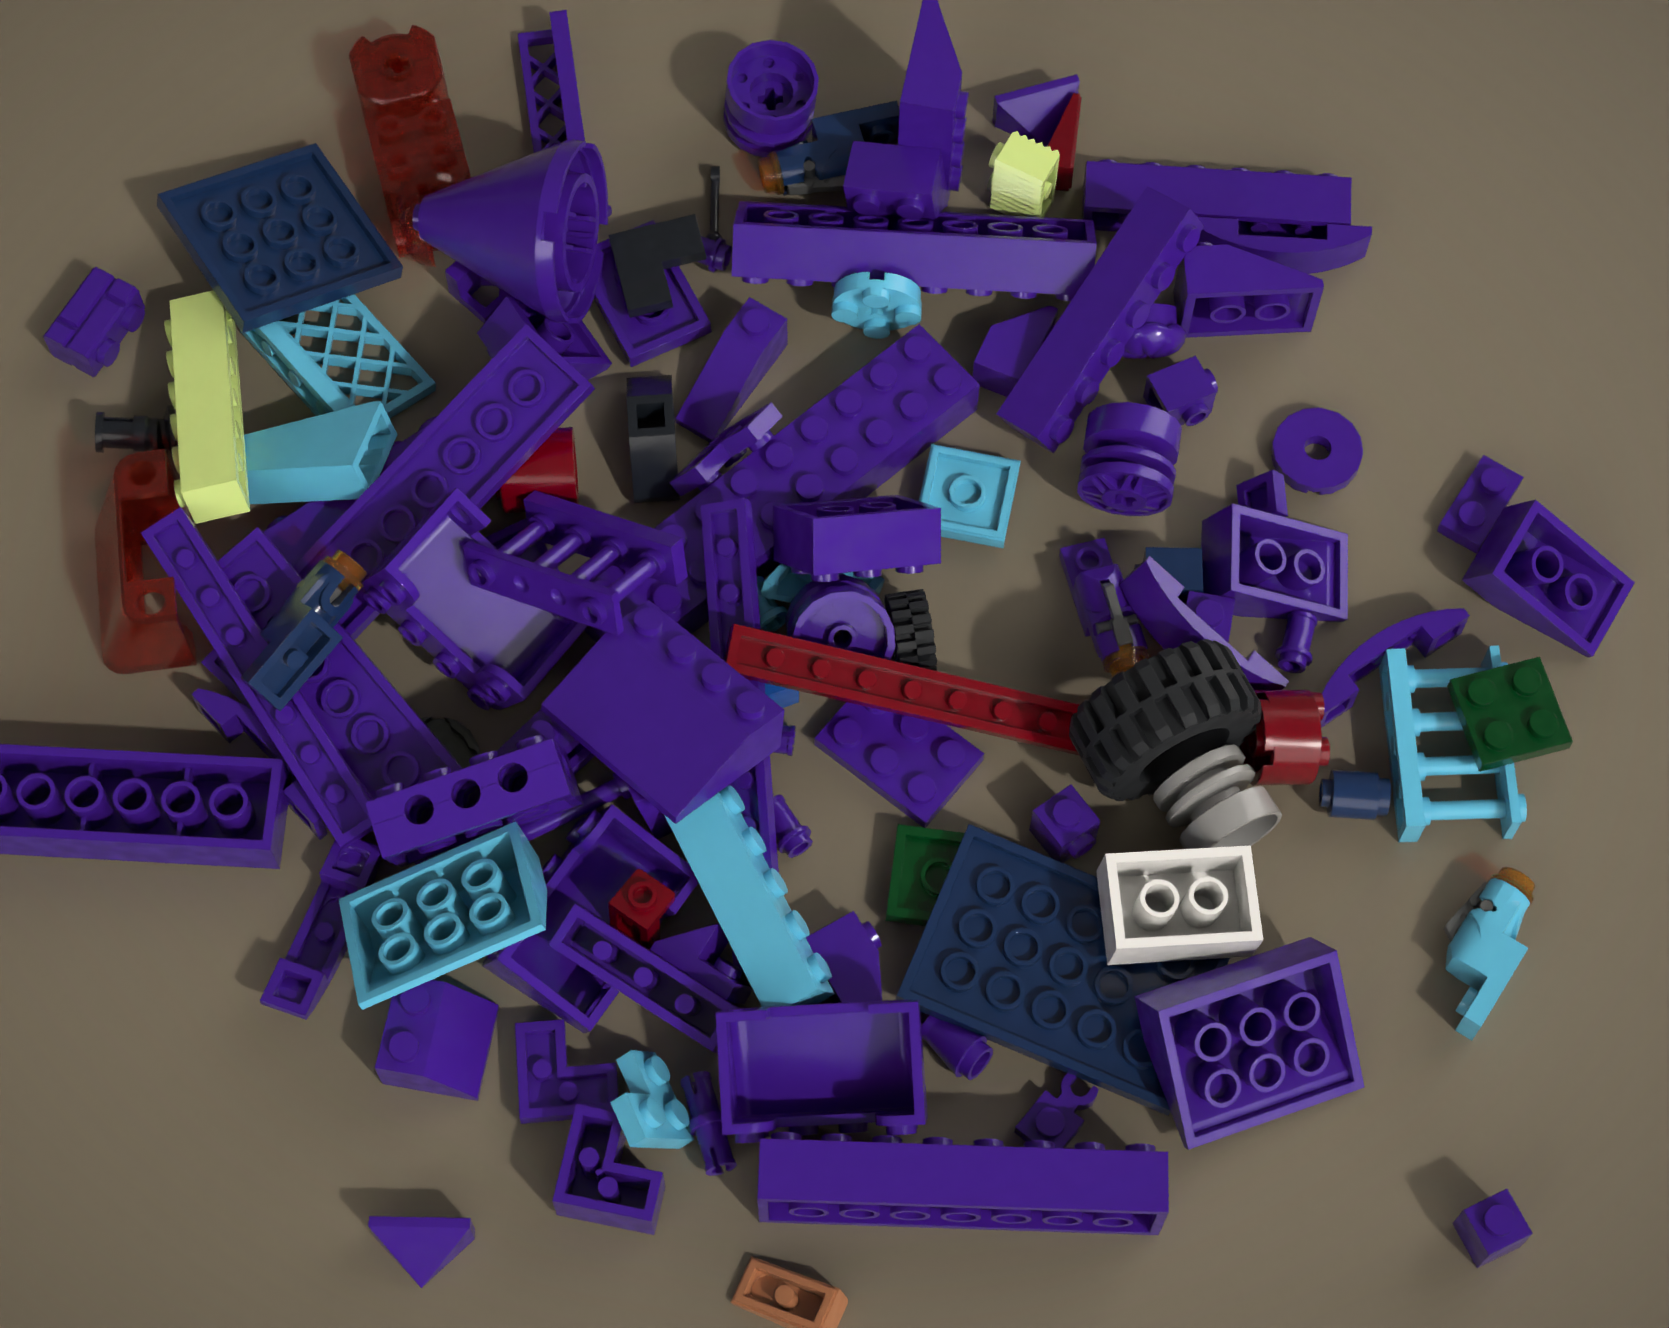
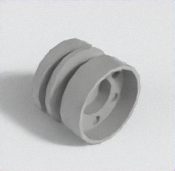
M1235 744L1211 750L1190 761L1166 779L1154 793L1153 800L1161 811L1167 812L1165 819L1170 826L1175 828L1189 824L1179 839L1184 849L1252 846L1272 831L1281 820V811L1263 786L1246 789L1253 781L1255 771L1250 765H1243L1245 756Z

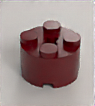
M1254 690L1261 702V719L1256 724V729L1253 733L1247 735L1245 741L1239 745L1240 750L1245 756L1243 765L1248 764L1255 771L1254 779L1250 784L1252 786L1308 785L1313 783L1319 766H1327L1330 760L1329 740L1327 737H1322L1321 720L1323 719L1325 709L1322 693L1309 690Z

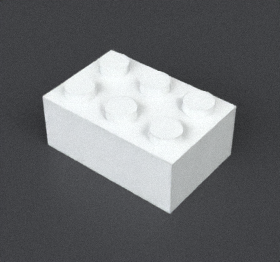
M1251 845L1108 853L1104 855L1096 871L1107 965L1250 957L1263 941Z

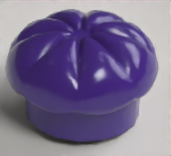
M1153 303L1146 322L1143 326L1134 330L1133 335L1125 345L1122 357L1146 359L1149 356L1151 359L1171 356L1179 351L1185 343L1186 331L1177 324V307Z

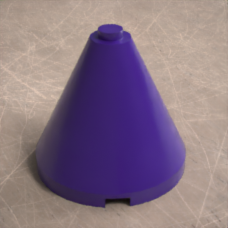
M571 139L426 195L422 199L421 204L417 203L415 205L412 219L413 227L416 231H419L423 241L550 321L577 324L585 317L594 300L605 252L596 251L599 224L608 225V190L601 154L595 144ZM592 270L597 280L590 286L588 279Z

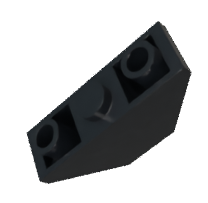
M672 375L627 378L626 397L634 503L680 500V495L669 483L678 474Z

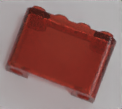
M165 449L133 453L119 461L113 472L95 524L102 657L108 669L117 674H133L197 665L196 644L193 634L185 625L181 624L177 614L174 577L144 580L142 545L148 544L141 532L180 507L174 491V480H177ZM151 592L162 594L165 597L163 608L158 613L146 614L145 595Z

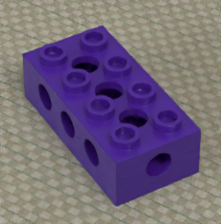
M536 735L515 744L516 751L498 756L497 751L482 753L469 759V767L452 772L451 767H443L425 773L422 776L424 782L405 788L404 783H396L377 790V798L365 802L382 859L403 867L447 852L515 821L520 827L584 805L566 750L553 738L545 740L544 735ZM527 774L526 785L521 790L514 792L516 780L520 776ZM480 790L479 801L473 807L468 808L470 796ZM433 806L432 817L423 824L422 819L425 811Z

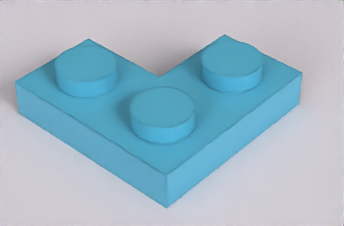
M630 1050L616 1059L630 1093L626 1092L610 1103L629 1146L637 1148L680 1149L694 1141V1136L690 1133L688 1126L690 1124L689 1114L684 1105L676 1099L669 1083V1069L665 1062L657 1056L656 1052Z

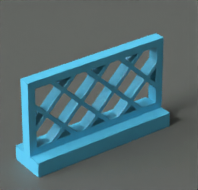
M355 294L342 298L341 300L344 303H340L339 299L310 309L312 311L331 313L329 327L304 324L305 311L299 313L297 323L276 321L242 333L315 416L355 406L356 396L382 399V404L389 418H392L436 391V382ZM337 315L357 316L362 322L361 331L335 328ZM301 335L327 339L325 353L305 351L300 345ZM333 340L359 343L357 357L331 354ZM364 345L384 346L390 352L389 360L381 361L362 358ZM328 366L353 368L352 383L332 381L327 375ZM360 369L386 373L384 387L358 384ZM392 374L412 376L418 385L408 391L391 389Z

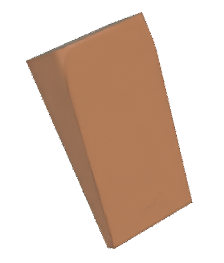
M751 1256L731 1303L785 1328H837L847 1307L848 1298L840 1288Z

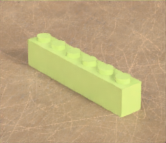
M214 290L169 300L170 319L164 321L168 342L172 347V350L166 351V359L170 373L174 378L173 382L168 383V391L172 405L176 409V413L170 415L172 432L175 440L178 442V446L172 447L174 465L178 474H180V479L174 480L176 499L180 507H188L195 524L250 512L235 321Z

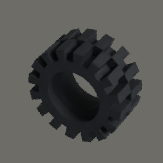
M917 589L886 594L884 598L885 610L895 631V649L892 660L937 671L934 630L932 629V619L925 591Z

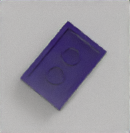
M651 220L635 228L655 224V222ZM607 239L597 244L596 251L605 252L594 300L630 367L712 332L711 323L679 266L664 269L673 308L630 318L610 240ZM592 270L588 279L590 286L597 280Z
M846 702L814 738V745L923 828L929 825L984 760V753L947 725Z

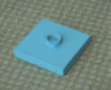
M931 444L919 501L941 508V537L1004 548L1021 461Z

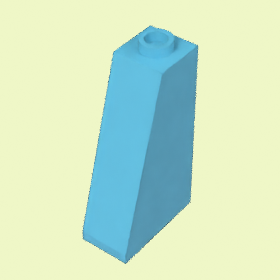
M372 401L245 434L250 504L358 499L380 476L398 435L382 402Z

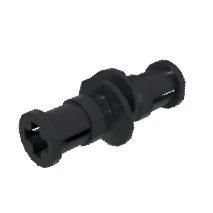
M173 405L167 406L163 419L134 415V418L105 417V412H97L95 420L96 452L104 453V448L133 449V451L138 452L153 450L155 462L157 464L164 463L168 450L172 454V447L178 446L170 424V415L175 414Z

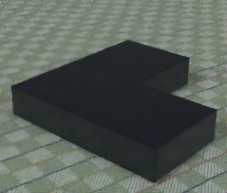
M695 214L609 235L630 318L673 308L664 269L706 259Z

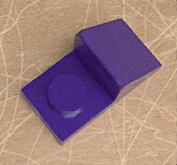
M720 924L710 925L655 941L650 949L727 1001L745 1004L753 990L749 984L740 979L743 971L720 957L729 942Z

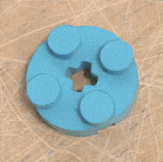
M859 272L845 276L835 284L832 299V318L838 322H844L850 326L863 329L864 335L869 338L883 339L890 335V330L905 328L918 324L921 321V290L915 282L906 277L885 272L884 280H869L870 272Z

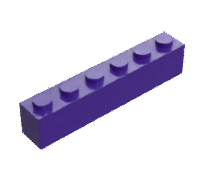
M1110 159L1086 162L1083 183L1082 219L1093 220L1095 230L1117 232L1147 186L1187 206L1197 217L1239 219L1238 234L1323 239L1327 224L1351 225L1352 177H1338L1331 173L1319 175L1294 174L1285 170L1272 173L1249 171L1245 168H1232L1230 170L1209 169L1200 165H1189L1186 167L1162 166L1155 162L1129 164L1118 163Z
M1149 186L1146 187L996 413L1013 430L1052 453L1056 451L1060 443L1065 442L1069 438L1074 428V422L1084 407L1090 404L1097 396L1099 384L1109 369L1121 360L1125 345L1133 335L1134 330L1140 328L1146 322L1150 308L1158 295L1169 287L1174 279L1176 268L1186 253L1192 251L1197 245L1204 225L1190 208Z

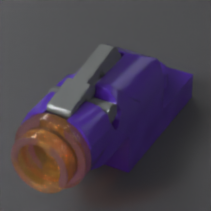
M1105 538L1060 548V561L1085 637L1091 636L1095 650L1101 658L1104 671L1110 673L1111 677H1114L1121 671L1125 672L1134 667L1135 663L1145 658L1149 659L1148 646L1142 628L1138 623V617L1120 587V583L1123 580L1121 570L1118 564H1113Z

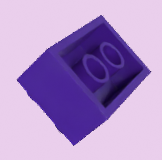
M901 495L773 505L774 561L791 567V573L810 574L811 580L817 582L839 580V573L853 572L855 577H879L882 575V569L895 568V571L898 573L923 572V565L941 564V508Z

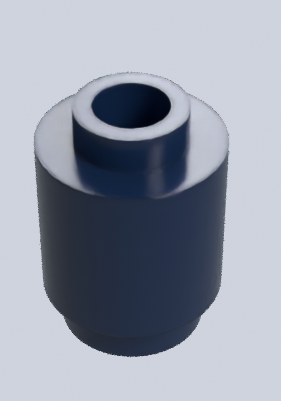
M1331 770L1329 779H1321L1319 806L1327 807L1328 817L1375 820L1376 816L1388 815L1391 799V783L1389 778H1380L1376 772Z

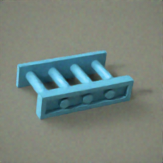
M1499 645L1489 646L1481 662V667L1415 669L1414 665H1407L1405 648L1386 649L1379 666L1398 842H1418L1425 826L1430 825L1431 820L1500 818L1503 839H1512L1520 824L1526 821V798L1524 794H1518L1514 763L1479 772L1473 755L1425 757L1423 752H1417L1416 737H1419L1421 732L1461 731L1463 728L1457 712L1420 713L1418 708H1412L1411 693H1414L1416 688L1447 687L1450 679L1508 665L1507 662H1501ZM1495 774L1498 799L1430 801L1429 797H1422L1421 781H1424L1426 776Z

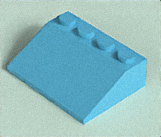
M516 821L339 899L358 1005L364 1010L546 930L547 887L540 860Z

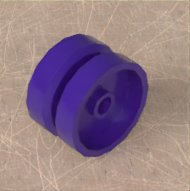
M839 574V580L812 581L806 584L792 599L785 617L786 636L887 660H891L895 649L894 626L877 592L863 580L845 574ZM840 630V635L834 636Z

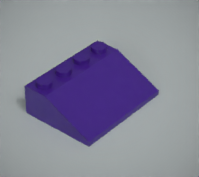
M922 0L900 99L898 145L941 149L947 190L950 196L951 190L959 191L963 165L961 164L965 147L963 139L967 122L965 114L969 92L961 91L962 70L938 0Z
M648 600L622 618L624 631L619 636L606 632L543 701L541 710L676 824L780 748L785 710Z
M1312 937L1134 996L1144 1043L1182 1143L1188 1150L1365 1088L1337 950Z

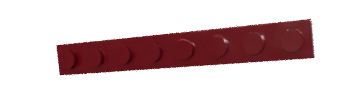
M738 624L730 626L724 661L746 679L1079 755L1069 736L1071 717L1074 713H1077L1079 704Z

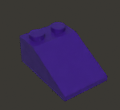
M1208 242L1197 243L1192 251L1186 253L1178 265L1173 290L1174 304L1177 307V324L1186 331V338L1311 332L1324 289L1323 279L1228 244L1213 245Z
M1536 499L1504 507L1462 578L1464 583L1495 608L1586 657L1594 656L1635 583Z
M1233 503L1202 520L1203 593L1234 598L1233 615L1287 619L1291 611L1300 610L1313 614L1317 621L1344 622L1348 620L1347 533Z

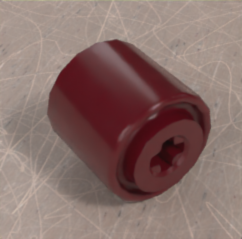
M573 427L557 428L496 492V499L502 501L505 513L525 512L523 499L535 490L579 504L577 458Z

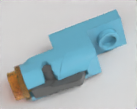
M1502 867L1498 874H1492L1489 880L1476 890L1444 928L1451 942L1447 949L1445 969L1454 977L1470 986L1455 1010L1463 1016L1455 1031L1470 1040H1473L1528 950V947L1516 941V937L1524 914L1534 900L1532 893L1535 889V884L1528 876L1510 867Z

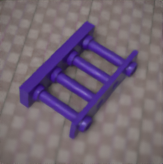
M536 490L523 499L528 526L498 550L471 541L463 545L470 585L617 636L624 631L620 602L647 579L652 578L677 587L688 578L682 537ZM538 541L553 545L551 549L534 562L518 558ZM575 553L590 558L570 575L555 570ZM612 565L628 570L609 587L592 583L593 580Z

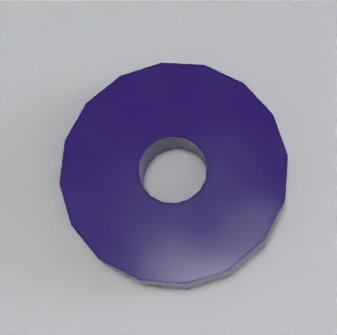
M1307 408L1289 415L1277 427L1272 443L1271 456L1273 467L1277 472L1284 475V482L1293 489L1303 493L1311 491L1319 492V495H1325L1345 488L1357 475L1363 456V447L1358 431L1352 422L1341 414L1324 408ZM1310 444L1322 445L1328 451L1329 456L1322 460L1313 459L1307 455L1305 447Z

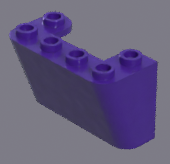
M455 488L442 498L363 581L362 586L366 592L363 597L374 610L381 614L387 613L399 624L398 630L408 642L415 646L421 645L434 657L433 664L441 673L449 678H456L468 689L467 695L473 703L484 710H489L490 708L502 710L524 701L588 625L470 585L463 545L471 541L495 550L498 549L479 532L491 522V519L458 488Z
M613 804L599 813L593 809L586 817L582 816L565 837L571 844L563 855L559 857L554 853L542 867L547 887L546 930L485 956L486 959L482 964L484 968L561 1019H564V1021L582 1033L590 1032L619 991L548 945L573 905L577 904L586 908L610 924L608 903L635 870L641 869L675 893V901L659 919L661 924L664 919L678 912L699 883L686 861Z
M918 999L738 1008L716 1012L722 1135L735 1134V1143L760 1142V1138L765 1139V1137L770 1136L769 1131H774L778 1127H789V1132L800 1135H813L819 1133V1125L838 1124L839 1133H857L869 1131L868 1123L876 1122L877 1126H886V1135H908L917 1133L918 1125L926 1124L928 1114L920 1004Z

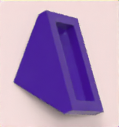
M1075 74L994 96L992 118L994 126L1010 134L1018 131L1020 136L1026 135L1028 140L1034 139L1036 143L1042 142L1043 146L1047 147L1073 93L1079 92L1080 80L1078 75Z
M369 1216L368 1227L375 1239L421 1288L475 1240V1227L471 1218Z

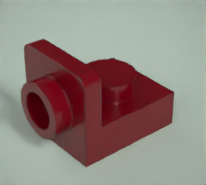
M635 870L608 903L610 925L650 950L654 942L660 940L659 919L675 901L674 891L643 870Z

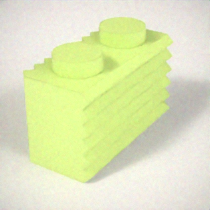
M1018 131L1012 132L1005 144L999 142L989 161V167L993 168L986 188L992 194L990 197V208L1010 216L1045 217L1054 202L1060 157L1059 151H1052L1050 146L1044 147L1042 142L1036 143L1034 139L1028 140L1026 135L1020 136Z

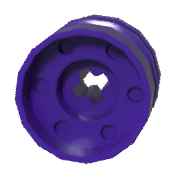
M766 40L752 43L736 54L730 63L726 82L723 121L728 136L740 149L754 156L775 158L774 151L805 141L811 134L819 77L814 63L803 50L788 42Z
M1120 402L1096 407L1088 414L1083 445V450L1086 454L1082 456L1077 493L1081 499L1096 509L1124 516H1149L1163 512L1171 506L1174 492L1173 485L1176 477V469L1173 465L1177 463L1182 427L1178 420L1166 411L1146 404Z

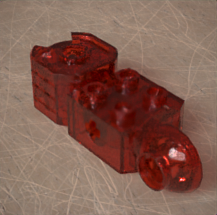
M412 25L408 34H389L373 42L361 36L351 48L349 60L399 258L409 256L419 264L436 267L433 251L438 249L423 241L419 231H416L413 227L412 219L415 205L417 203L421 204L422 199L426 195L469 179L471 176L451 99L448 95L444 70L435 37L426 29Z

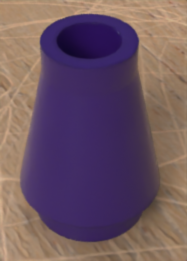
M929 1016L921 1026L922 1039L932 1047L956 1077L964 1076L968 1080L975 1079L985 1069L993 1055V1048L987 1044V1039L983 1035Z

